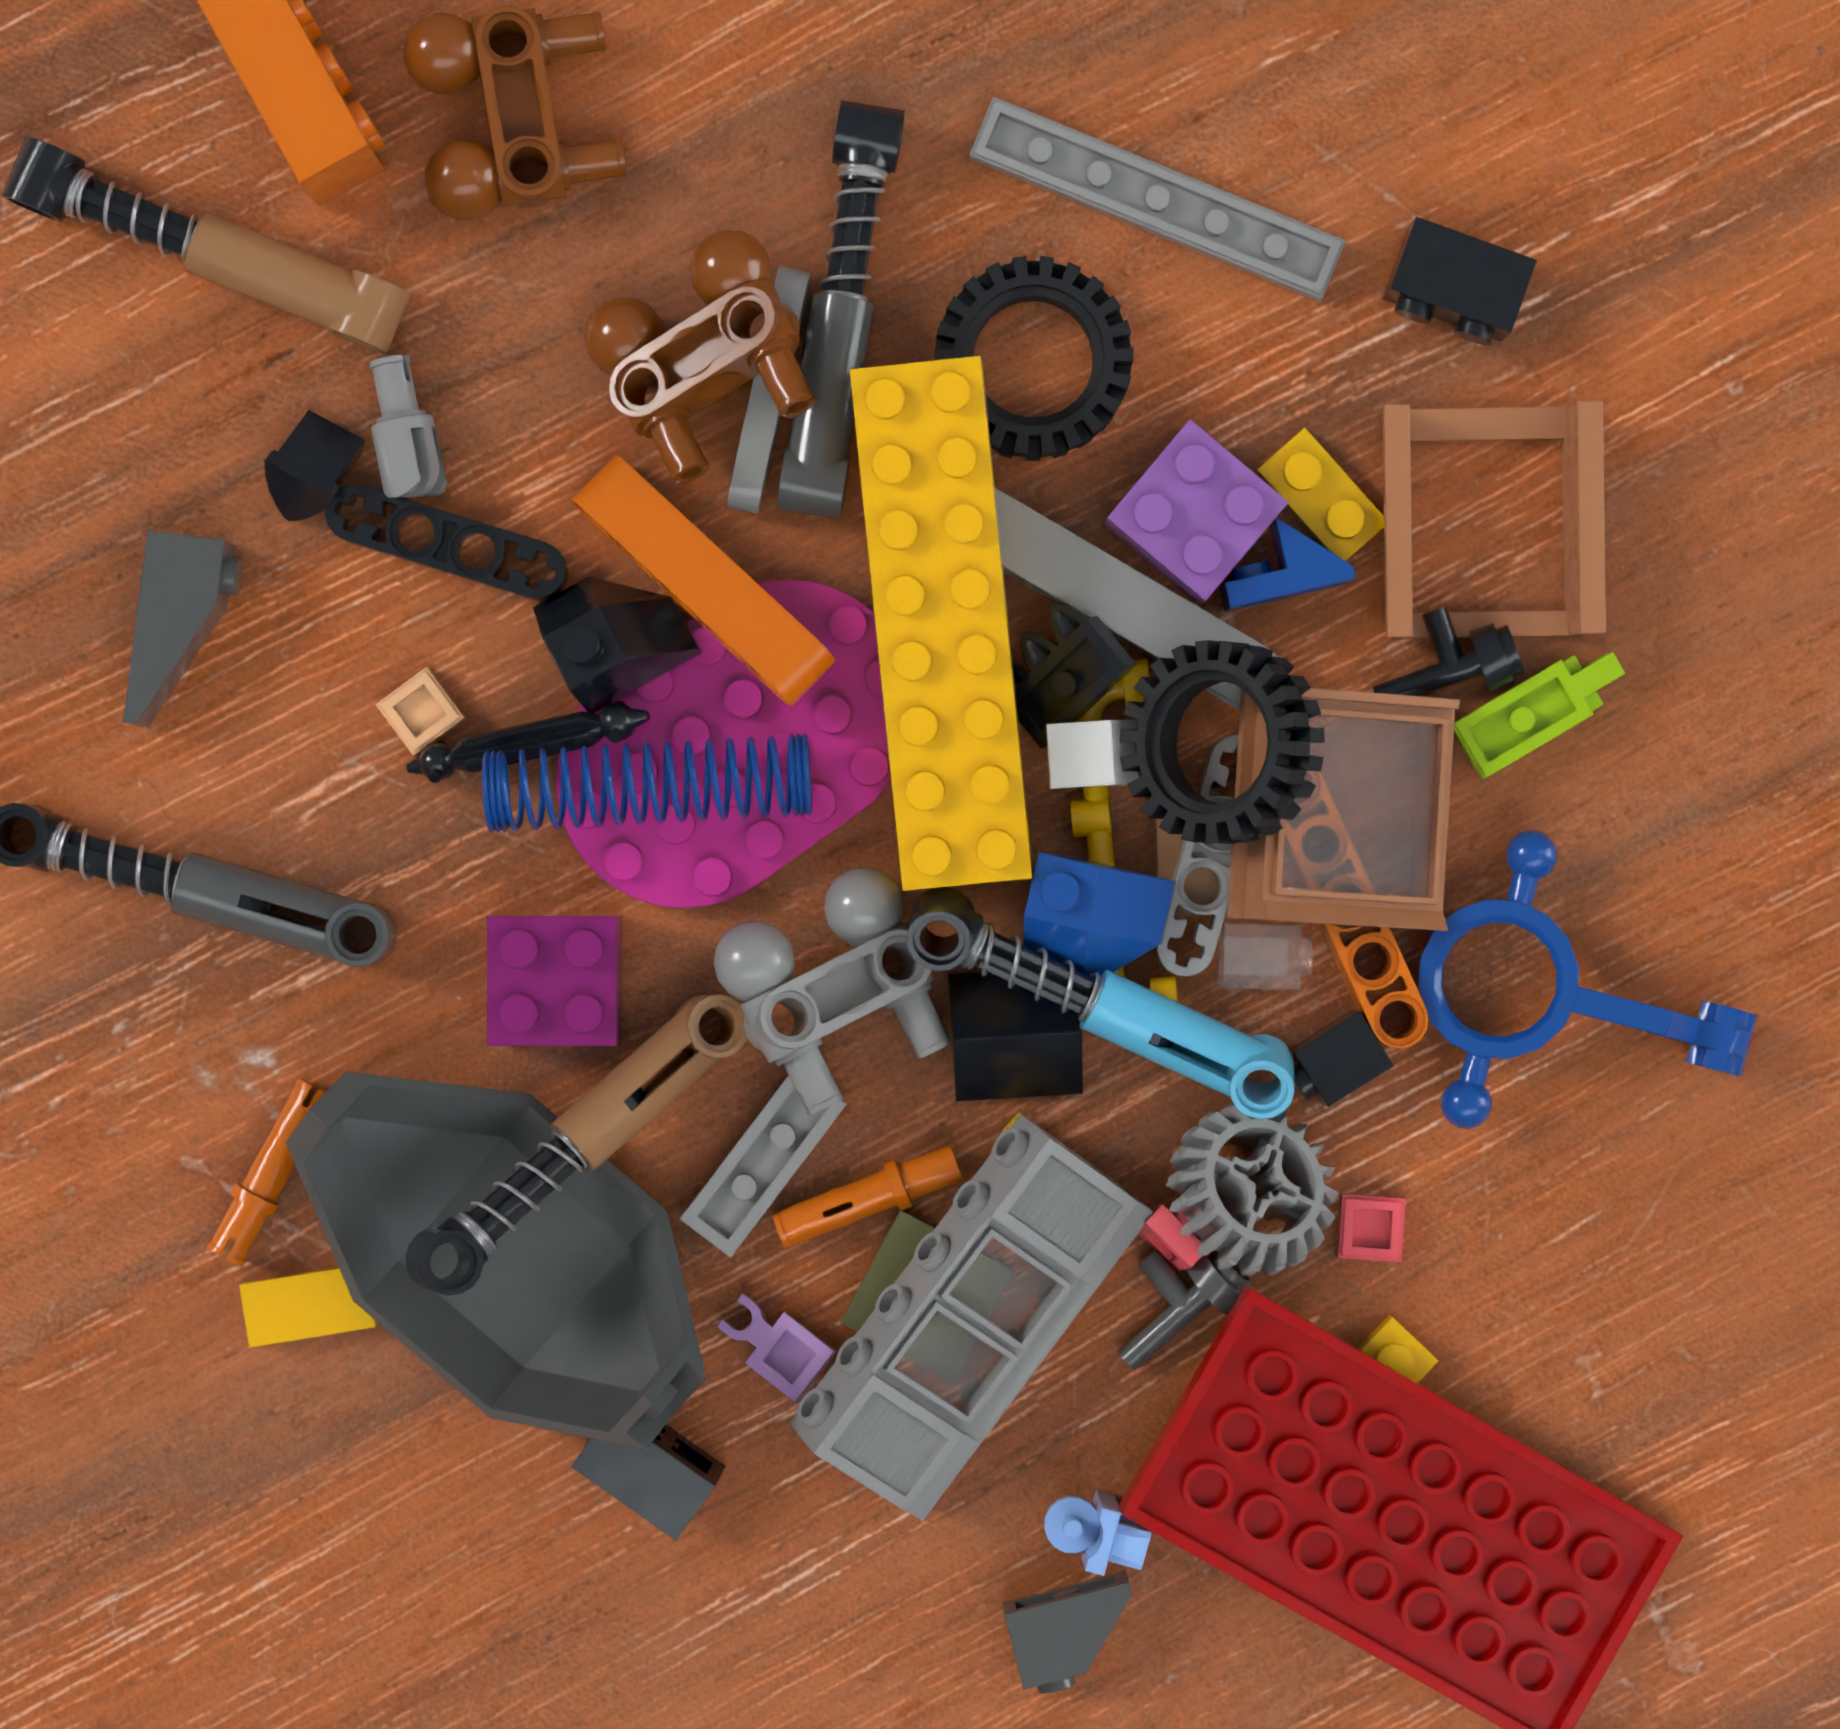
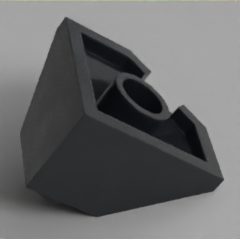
M586 577L533 607L541 636L569 691L584 709L590 713H595L702 653L678 607L670 596Z

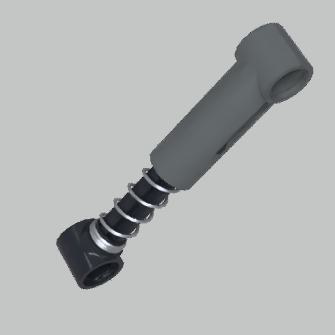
M841 100L832 163L839 167L837 176L842 185L841 191L837 192L833 197L838 205L836 220L829 225L831 232L834 234L832 248L824 254L829 262L827 278H824L819 283L824 291L812 294L810 298L800 367L816 398V403L806 412L792 418L789 443L785 450L779 484L778 510L834 519L841 518L850 462L849 452L855 421L850 369L864 368L874 305L868 302L867 297L863 296L865 279L872 278L870 274L866 273L869 253L877 249L874 245H871L874 222L881 220L875 216L879 193L885 192L883 185L887 181L886 177L891 173H896L905 110Z
M11 803L0 807V863L6 866L30 867L43 872H47L49 869L56 870L57 872L71 869L80 872L82 878L86 881L98 877L108 880L110 886L114 889L122 885L136 888L141 897L147 896L150 893L165 897L169 905H172V911L175 914L333 959L347 966L363 967L379 963L391 954L396 944L397 929L394 919L384 908L376 904L348 898L195 852H191L180 862L172 859L171 852L167 854V857L144 851L143 844L139 846V849L115 843V836L111 838V841L88 835L87 827L83 829L82 833L78 832L71 823L67 824L66 821L64 822L61 816L54 815L39 805ZM22 818L30 820L36 830V841L33 847L25 853L18 852L12 846L10 840V831L14 823ZM272 903L327 919L326 928L323 929L270 913ZM359 916L369 919L374 924L377 932L373 947L365 953L353 950L346 939V929L349 923Z

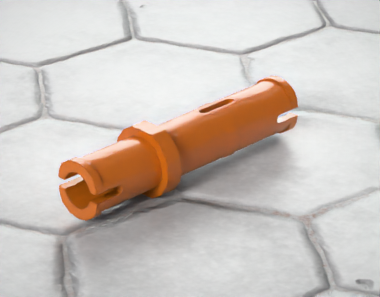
M297 1077L291 1094L242 1184L237 1182L230 1195L234 1199L211 1241H208L206 1245L209 1251L221 1256L230 1239L234 1238L235 1243L226 1260L243 1266L246 1261L245 1257L268 1216H274L279 1206L276 1200L295 1167L286 1141L308 1110L327 1092L326 1090L319 1088L310 1105L307 1106L305 1101L314 1084Z
M949 1145L901 1164H897L895 1159L883 1163V1171L774 1212L772 1217L784 1248L810 1240L838 1228L846 1227L851 1223L896 1206L899 1207L900 1211L913 1207L911 1200L963 1181L964 1177L952 1146ZM848 1202L852 1203L850 1206L829 1214L824 1212Z

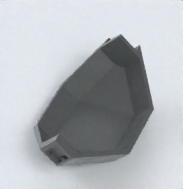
M345 1072L308 1110L286 1141V1144L353 1302L488 1417L646 1450L678 1408L706 1380L667 1210L609 1160H606L593 1173L585 1168L584 1172L574 1171L560 1184L562 1191L554 1189L538 1203L540 1211L531 1209L516 1223L517 1231L509 1229L495 1241L497 1244L496 1250H492V1253L488 1254V1261L483 1265L480 1278L472 1288L462 1294L450 1296L424 1289L412 1280L407 1271L406 1253L410 1242L418 1233L430 1227L440 1226L449 1217L454 1218L459 1216V1213L471 1212L470 1205L472 1201L482 1202L493 1192V1183L495 1181L505 1182L515 1173V1164L517 1162L527 1163L537 1154V1146L540 1142L549 1143L553 1140L550 1125L558 1117L534 1096L527 1093ZM443 1243L432 1253L430 1260L431 1270L437 1278H445L455 1270L458 1263L457 1251L452 1244Z

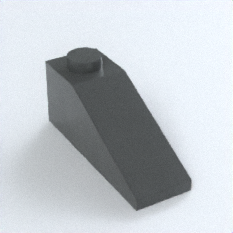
M147 530L124 723L149 727L226 612L229 594L238 595L242 580L243 562L241 557L234 556L235 545L220 539Z

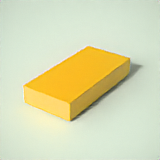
M339 1267L239 1284L249 1348L378 1326V1322L353 1302Z

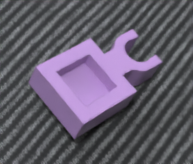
M742 1293L737 1301L751 1311L752 1321L750 1326L740 1331L736 1330L728 1321L722 1319L717 1327L735 1340L749 1341L756 1349L745 1364L792 1401L799 1403L836 1355L837 1351L786 1312H783L772 1326L767 1322L763 1308L749 1296Z

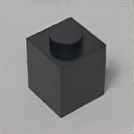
M1350 1010L1290 1048L1293 1059L1296 1062L1294 1064L1295 1085L1307 1101L1317 1096L1321 1104L1328 1107L1394 1066L1361 1012L1356 1010Z

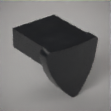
M308 410L279 451L272 450L264 460L268 489L282 516L288 521H298L313 517L323 511L340 490V483L361 456L365 440Z

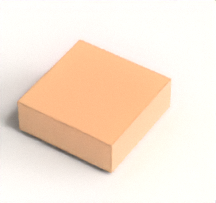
M425 667L375 704L413 756L419 755L426 746L435 743L467 719L429 667Z

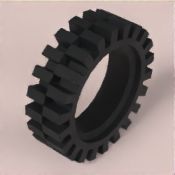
M1022 256L1012 258L1011 263L1000 266L999 262L986 268L984 274L978 278L973 276L963 285V290L957 297L954 296L946 308L943 320L940 321L934 352L935 360L973 357L974 346L979 332L988 320L1003 308L1019 302L1038 301L1055 305L1068 312L1081 325L1089 339L1092 352V372L1089 382L1078 399L1064 410L1048 416L1025 417L1012 414L997 406L986 395L991 448L999 451L998 455L1011 459L1012 456L1026 457V461H1040L1041 457L1053 456L1054 459L1067 455L1068 451L1076 447L1080 449L1091 442L1092 438L1100 431L1102 432L1111 422L1127 392L1131 379V366L1133 364V347L1131 348L1129 337L1131 331L1128 321L1123 320L1119 312L1121 306L1114 295L1109 297L1103 290L1104 284L1094 275L1091 279L1080 273L1081 267L1068 262L1067 266L1054 263L1053 257L1040 256L1039 261H1027V257Z
M1203 640L1195 641V646L1181 645L1172 649L1174 659L1160 657L1150 666L1156 673V678L1141 677L1135 685L1134 689L1145 696L1143 702L1128 701L1124 711V715L1138 719L1136 729H1120V743H1135L1134 755L1120 757L1123 771H1137L1140 777L1127 784L1132 796L1148 797L1149 800L1140 808L1148 819H1163L1159 828L1168 834H1182L1181 840L1206 844H1235L1260 840L1259 835H1273L1283 829L1279 819L1293 820L1302 810L1294 802V799L1296 797H1311L1316 785L1304 779L1306 772L1321 771L1324 757L1310 755V744L1325 743L1324 728L1310 727L1308 719L1321 714L1317 700H1306L1301 696L1311 688L1304 676L1289 675L1294 665L1287 659L1271 657L1273 651L1262 646H1253L1248 643ZM1221 682H1228L1237 685L1248 693L1260 708L1266 724L1268 743L1264 764L1259 776L1250 788L1236 799L1219 804L1204 798L1186 780L1178 762L1176 741L1178 726L1184 711L1192 700L1206 688Z

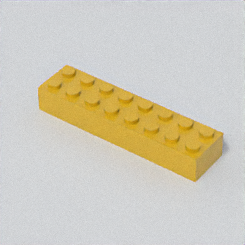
M981 356L850 369L902 890L908 891L1031 879L1033 877V865Z

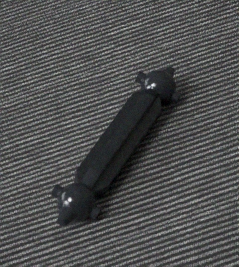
M617 701L607 705L600 715L579 711L463 737L452 747H449L443 741H438L426 746L419 757L406 764L408 773L424 775L431 782L437 783L449 778L455 769L467 772L482 771L483 754L487 750L492 752L495 749L498 752L501 749L505 753L507 765L519 763V750L521 748L525 751V759L528 761L540 758L539 750L542 747L546 750V756L560 754V749L563 746L567 749V752L581 749L583 745L592 747L604 736L611 742L618 743L628 739L638 726L650 720V715L647 710L632 709L623 701Z

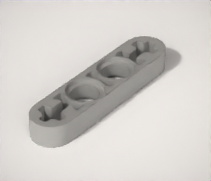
M780 265L774 288L781 302L788 305L796 314L800 333L810 286L811 272ZM760 374L753 378L727 500V508L756 515L759 514L781 420V415Z
M1238 734L1220 739L1212 746L1207 755L1197 791L1207 800L1219 804L1233 800L1225 796H1210L1209 791L1212 783L1219 788H1225L1229 776V768L1220 764V757L1222 754L1234 753L1238 745ZM1183 840L1172 880L1176 881L1163 941L1162 944L1154 948L1158 963L1164 970L1174 975L1190 977L1199 974L1209 966L1214 956L1228 907L1232 844L1193 843ZM1199 867L1213 871L1219 881V892L1216 898L1205 905H1197L1191 902L1184 891V881L1187 875L1193 869ZM1177 905L1192 914L1212 915L1209 928L1200 923L1195 924L1192 942L1201 946V953L1198 958L1188 957L1185 960L1184 966L1175 964L1176 953L1167 949L1170 937L1181 938L1187 923L1186 919H1174Z

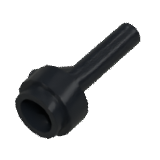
M1444 606L1422 614L1439 663L1375 685L1373 690L1374 693L1423 696L1484 674L1491 692L1515 683L1513 677L1525 672L1508 625L1495 629L1492 623L1470 631L1475 650L1463 654L1447 607Z

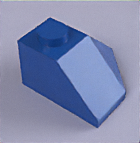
M1054 851L1039 852L1024 914L1023 945L1035 951L1045 948L1048 957L1061 963L1071 960L1074 964V969L1087 975L1098 972L1101 976L1105 970L1115 972L1162 944L1176 881Z

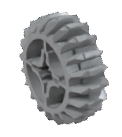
M1230 1104L1222 1109L1220 1113L1218 1111L1208 1113L1199 1120L1197 1127L1194 1126L1184 1133L1180 1140L1183 1147L1175 1151L1169 1161L1178 1171L1168 1177V1182L1165 1186L1181 1194V1197L1171 1203L1169 1211L1179 1214L1185 1213L1188 1222L1182 1226L1180 1235L1191 1236L1196 1233L1199 1236L1201 1242L1198 1245L1197 1255L1206 1256L1215 1250L1218 1253V1269L1227 1270L1238 1264L1242 1276H1252L1260 1270L1265 1275H1274L1285 1269V1265L1287 1267L1289 1265L1294 1267L1306 1259L1308 1251L1311 1252L1322 1244L1325 1239L1322 1231L1331 1226L1332 1221L1336 1218L1327 1206L1335 1202L1339 1194L1336 1190L1324 1185V1181L1332 1176L1336 1167L1319 1164L1316 1156L1320 1155L1324 1144L1313 1143L1309 1146L1303 1137L1306 1133L1307 1124H1297L1290 1129L1287 1127L1286 1110L1273 1118L1256 1119L1246 1116L1236 1108L1235 1104ZM1238 1145L1252 1149L1250 1156L1244 1160L1237 1157L1227 1160L1218 1155L1222 1146ZM1262 1218L1268 1221L1277 1218L1286 1222L1279 1234H1263L1253 1231L1254 1224Z

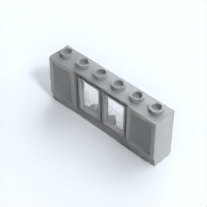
M1020 1114L1011 1128L1006 1129L998 1136L992 1147V1153L972 1180L964 1183L957 1191L953 1205L933 1232L928 1233L918 1243L913 1259L895 1283L889 1285L880 1294L874 1311L856 1335L849 1338L841 1346L835 1363L817 1387L810 1390L802 1398L797 1414L789 1425L815 1455L900 1509L909 1512L923 1521L1154 1212L1125 1187L1023 1114Z

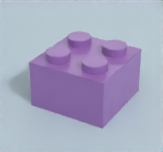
M1190 419L1110 513L1103 526L1200 607L1289 502Z

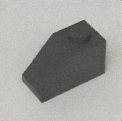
M1125 1571L1003 1602L1004 1615L1024 1690L1037 1686L1038 1693L1041 1694L1061 1691L1075 1684L1074 1676L1087 1673L1132 1596Z

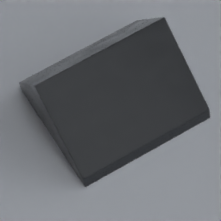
M981 972L948 974L956 1101L1083 1094L1082 1029H1080L1079 1013L1071 1009L1062 1013V1005L1044 997L1036 1001V993L1016 984L1009 989L1008 980L990 972L985 976H982Z

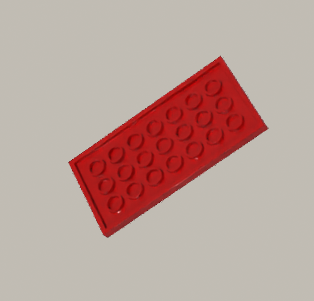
M1247 1285L1243 1288L1118 1505L1121 1515L1503 1729H1573L1684 1537L1671 1527Z

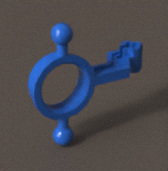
M1527 830L1518 833L1511 839L1506 849V861L1509 869L1513 872L1507 900L1487 899L1456 910L1446 919L1449 931L1434 930L1420 957L1418 991L1425 1004L1429 1021L1449 1043L1467 1051L1460 1078L1449 1084L1441 1096V1109L1444 1117L1450 1124L1458 1128L1471 1129L1480 1126L1487 1120L1491 1112L1492 1099L1489 1090L1484 1086L1491 1059H1511L1542 1048L1565 1027L1571 1012L1688 1043L1690 1048L1686 1063L1742 1076L1757 1014L1702 1000L1698 1017L1695 1018L1578 986L1579 966L1569 938L1547 914L1531 907L1538 880L1546 877L1553 870L1557 862V850L1554 842L1548 835L1540 831ZM1492 923L1516 925L1535 934L1549 949L1557 971L1555 996L1546 1014L1529 1029L1510 1036L1483 1035L1465 1026L1450 1009L1443 989L1444 965L1454 945L1470 931Z

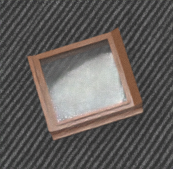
M1310 688L1301 696L1306 700H1317L1321 714L1308 718L1309 725L1314 728H1324L1325 743L1310 744V755L1324 757L1321 771H1307L1304 777L1307 781L1315 784L1316 787L1310 798L1296 797L1294 799V802L1302 810L1293 820L1279 819L1283 829L1273 835H1259L1260 840L1232 844L1227 918L1449 931L1443 914L1454 720L1455 709H1459L1460 700ZM1242 689L1234 799L1247 791L1259 776L1266 758L1268 743L1266 724L1260 708L1251 696Z

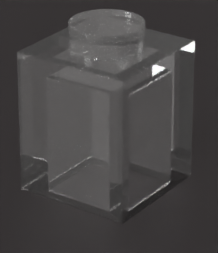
M1223 923L1218 946V986L1222 988L1300 990L1301 976H1311L1312 939L1302 938V925Z

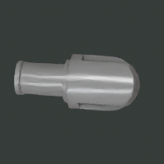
M392 355L375 359L369 363V366L373 372L381 417L376 419V424L371 427L384 494L388 498L438 497L445 492L447 479L434 416L427 414L425 410H420L410 367V356Z

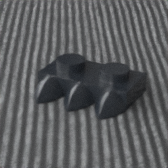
M1052 603L1049 606V618L1053 634L1059 645L1041 634L1023 631L1020 634L1021 653L1030 673L1012 662L1018 721L1041 749L1047 747L1046 724L1077 722L1137 665L1098 616L1087 618L1080 611L1057 603Z

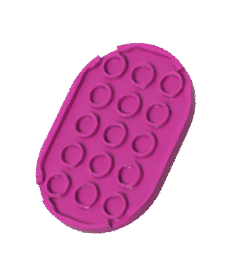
M774 580L757 583L814 635L836 659L832 667L792 708L775 695L694 618L686 622L702 653L613 702L623 701L632 709L647 710L650 720L638 726L635 732L626 740L613 743L604 736L592 747H587L592 790L598 819L601 805L602 746L604 744L609 748L614 795L620 816L622 747L625 743L630 748L633 781L640 814L643 790V744L646 741L650 744L656 793L661 812L664 743L666 741L671 743L677 792L682 812L684 748L687 740L692 742L698 791L703 810L705 742L708 738L713 742L722 806H724L726 740L730 737L734 741L743 805L745 800L747 739L751 736L755 740L765 804L768 737L772 735L776 740L782 787L786 801L788 737L791 734L796 736L798 733L801 736L804 733L808 735L812 813L810 816L806 813L803 816L800 814L794 816L791 806L790 814L787 817L782 815L778 802L774 770L770 814L766 818L762 817L759 811L753 771L750 812L745 819L738 812L732 776L730 809L728 817L724 821L717 813L712 780L708 817L703 822L696 813L691 781L688 815L682 823L676 817L670 788L668 813L666 820L662 824L655 818L650 790L646 819L641 825L636 822L633 816L629 791L626 818L621 826H618L613 819L608 796L605 820L600 827H597L592 820L587 799L585 819L582 826L577 829L571 821L566 801L564 826L578 853L589 867L614 888L647 903L676 908L714 905L737 897L757 886L871 805L890 785L891 772L875 615L869 608L842 591L810 581ZM582 705L576 711L587 712ZM602 708V709L596 711L594 714H599V715H600L601 711H602L604 708ZM581 749L567 752L571 791L577 819L579 817L581 797ZM560 754L558 756L556 771V792L558 798V805H560L561 782Z

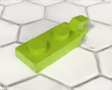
M1613 652L1606 653L1584 667L1581 666L1575 655L1564 661L1562 659L1558 660L1454 722V736L1480 780H1483L1594 715L1593 711L1604 704L1597 690L1626 673Z

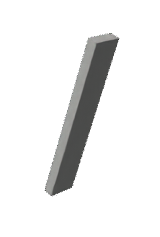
M994 96L969 154V160L1319 303L1324 297L1346 243V240Z

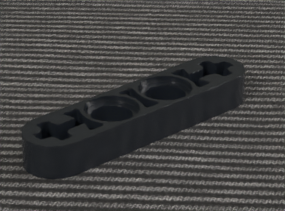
M356 484L340 487V490L325 510L328 527L336 536L351 544L531 600L543 601L562 591L567 582L568 568L565 558L555 547L546 542L402 497L388 498L384 492ZM357 497L365 498L364 508L385 518L386 505L396 506V510L392 513L387 523L386 542L376 541L382 529L367 523H358L354 532L347 531L348 521L339 515L342 505L353 506ZM415 515L427 517L432 522L435 530L431 544L420 551L406 549L401 544L399 538V530L402 523L407 518ZM475 534L489 537L496 549L492 563L481 570H471L465 567L460 558V547L463 541ZM507 543L518 544L519 547L515 550L513 556L526 562H535L539 554L548 555L547 565L556 571L553 580H541L538 589L530 588V577L524 572L512 568L508 569V581L497 579L507 561Z

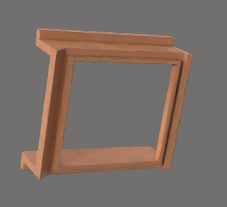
M1577 401L1567 407L1410 409V404H1384L1382 408L1386 637H1391V639L1430 638L1422 617L1424 613H1413L1410 442L1562 439L1564 610L1448 612L1457 638H1471L1470 631L1492 623L1495 629L1508 625L1512 637L1581 636L1606 633L1603 401Z

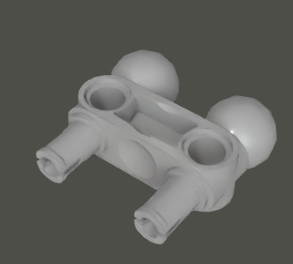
M858 867L846 870L834 879L826 894L824 911L828 927L840 940L854 946V948L792 978L795 960L792 945L779 929L767 923L748 921L736 924L723 934L715 950L713 962L717 981L730 995L745 1002L740 1007L744 1013L743 1026L746 1037L756 1049L764 1053L768 1063L775 1061L777 1066L784 1065L808 1116L844 1099L818 1046L823 1044L822 1037L883 1006H885L886 1010L893 1008L917 1059L932 1054L952 1043L927 992L932 988L930 982L935 980L934 975L930 969H926L918 964L908 951L906 938L909 925L907 922L901 924L905 908L901 889L889 875L877 869ZM885 949L895 952L902 961L903 972L899 980L888 976L883 969L882 955ZM775 1004L785 1006L793 1015L794 1029L790 1036L779 1033L773 1026L771 1014Z

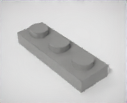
M788 1075L681 1216L680 1220L731 1258L847 1103L844 1100H840L808 1116Z

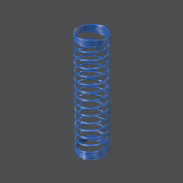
M798 733L796 736L791 734L788 737L786 801L782 787L776 740L772 735L768 737L765 804L755 740L751 736L747 739L744 805L734 741L730 737L726 740L724 806H722L713 742L708 738L705 742L703 810L698 791L692 742L687 740L684 748L682 812L677 792L671 743L669 741L664 743L661 812L656 793L650 744L647 741L643 744L641 814L639 813L636 800L630 748L625 743L622 747L620 816L614 795L609 748L604 744L602 746V788L599 819L592 790L588 748L585 745L581 747V797L578 819L571 791L567 749L564 746L560 749L561 782L558 820H556L553 809L546 750L543 747L539 750L540 796L537 822L534 818L530 800L525 751L522 748L519 750V804L516 824L510 806L509 775L505 753L501 749L498 752L494 749L492 752L487 750L483 754V804L486 825L491 833L494 831L499 833L501 830L506 832L509 826L514 832L518 831L523 822L525 808L530 825L537 831L542 826L544 820L545 803L550 822L557 830L564 821L566 801L571 821L578 829L582 826L585 819L587 799L592 820L597 827H600L604 823L606 816L607 796L613 819L618 826H621L626 818L628 791L633 816L639 825L643 824L646 819L649 790L655 818L662 824L666 820L668 813L669 788L671 789L676 817L682 823L688 815L690 781L698 818L703 822L708 817L712 780L717 813L724 821L728 817L730 809L731 776L738 812L745 819L750 812L752 771L757 803L762 817L766 818L770 814L773 770L782 815L787 817L790 814L791 806L794 816L798 814L803 816L805 813L810 816L812 813L808 735L805 733L802 736Z

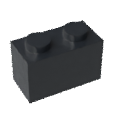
M1416 217L1407 228L1382 299L1395 303L1394 312L1406 319L1430 324L1432 317L1456 325L1454 334L1460 338L1481 345H1490L1492 339L1501 342L1512 332L1537 260Z

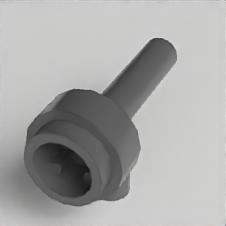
M1155 1250L1138 1267L1171 1306L1119 1350V1354L1133 1370H1136L1211 1304L1222 1313L1228 1315L1245 1285L1253 1286L1251 1278L1247 1275H1241L1238 1264L1227 1270L1218 1269V1253L1213 1251L1206 1256H1202L1192 1268L1187 1269L1189 1276L1195 1283L1189 1289L1162 1255Z

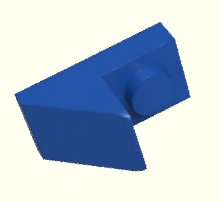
M1276 518L1270 524V530L1280 570L1271 572L1269 561L1242 566L1231 570L1234 581L1224 583L1219 589L1226 613L1345 585L1356 579L1352 565Z

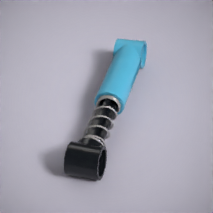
M948 887L932 888L923 893L915 902L906 941L909 953L924 968L934 971L951 970L954 967L959 969L961 966L964 968L968 967V970L972 968L976 970L979 967L982 969V976L990 972L1008 980L1009 989L1016 984L1036 993V1001L1044 997L1062 1005V1013H1065L1068 1009L1079 1013L1080 1029L1231 1097L1236 1108L1246 1116L1256 1119L1273 1118L1283 1113L1291 1104L1295 1092L1293 1054L1287 1044L1277 1037L1266 1034L1250 1036L1114 972L1105 970L1101 976L1098 972L1087 975L1074 969V964L1071 960L1061 963L1048 957L1045 948L1035 951L1022 945L1018 935L1008 939L995 933L993 924L985 923L983 916L975 912L969 898L956 889ZM933 921H944L952 925L957 932L951 936L941 937L930 932L926 925ZM1256 1070H1267L1277 1075L1274 1080L1268 1083L1254 1082L1247 1076Z

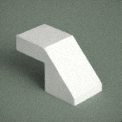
M1138 719L1046 724L1050 789L1109 785L1111 787L1127 786L1128 783L1140 778L1137 771H1123L1120 758L1135 754V743H1120V729H1136Z

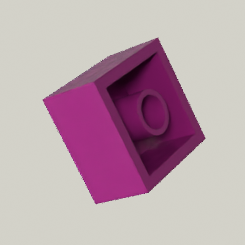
M487 916V1046H617L622 1043V916Z

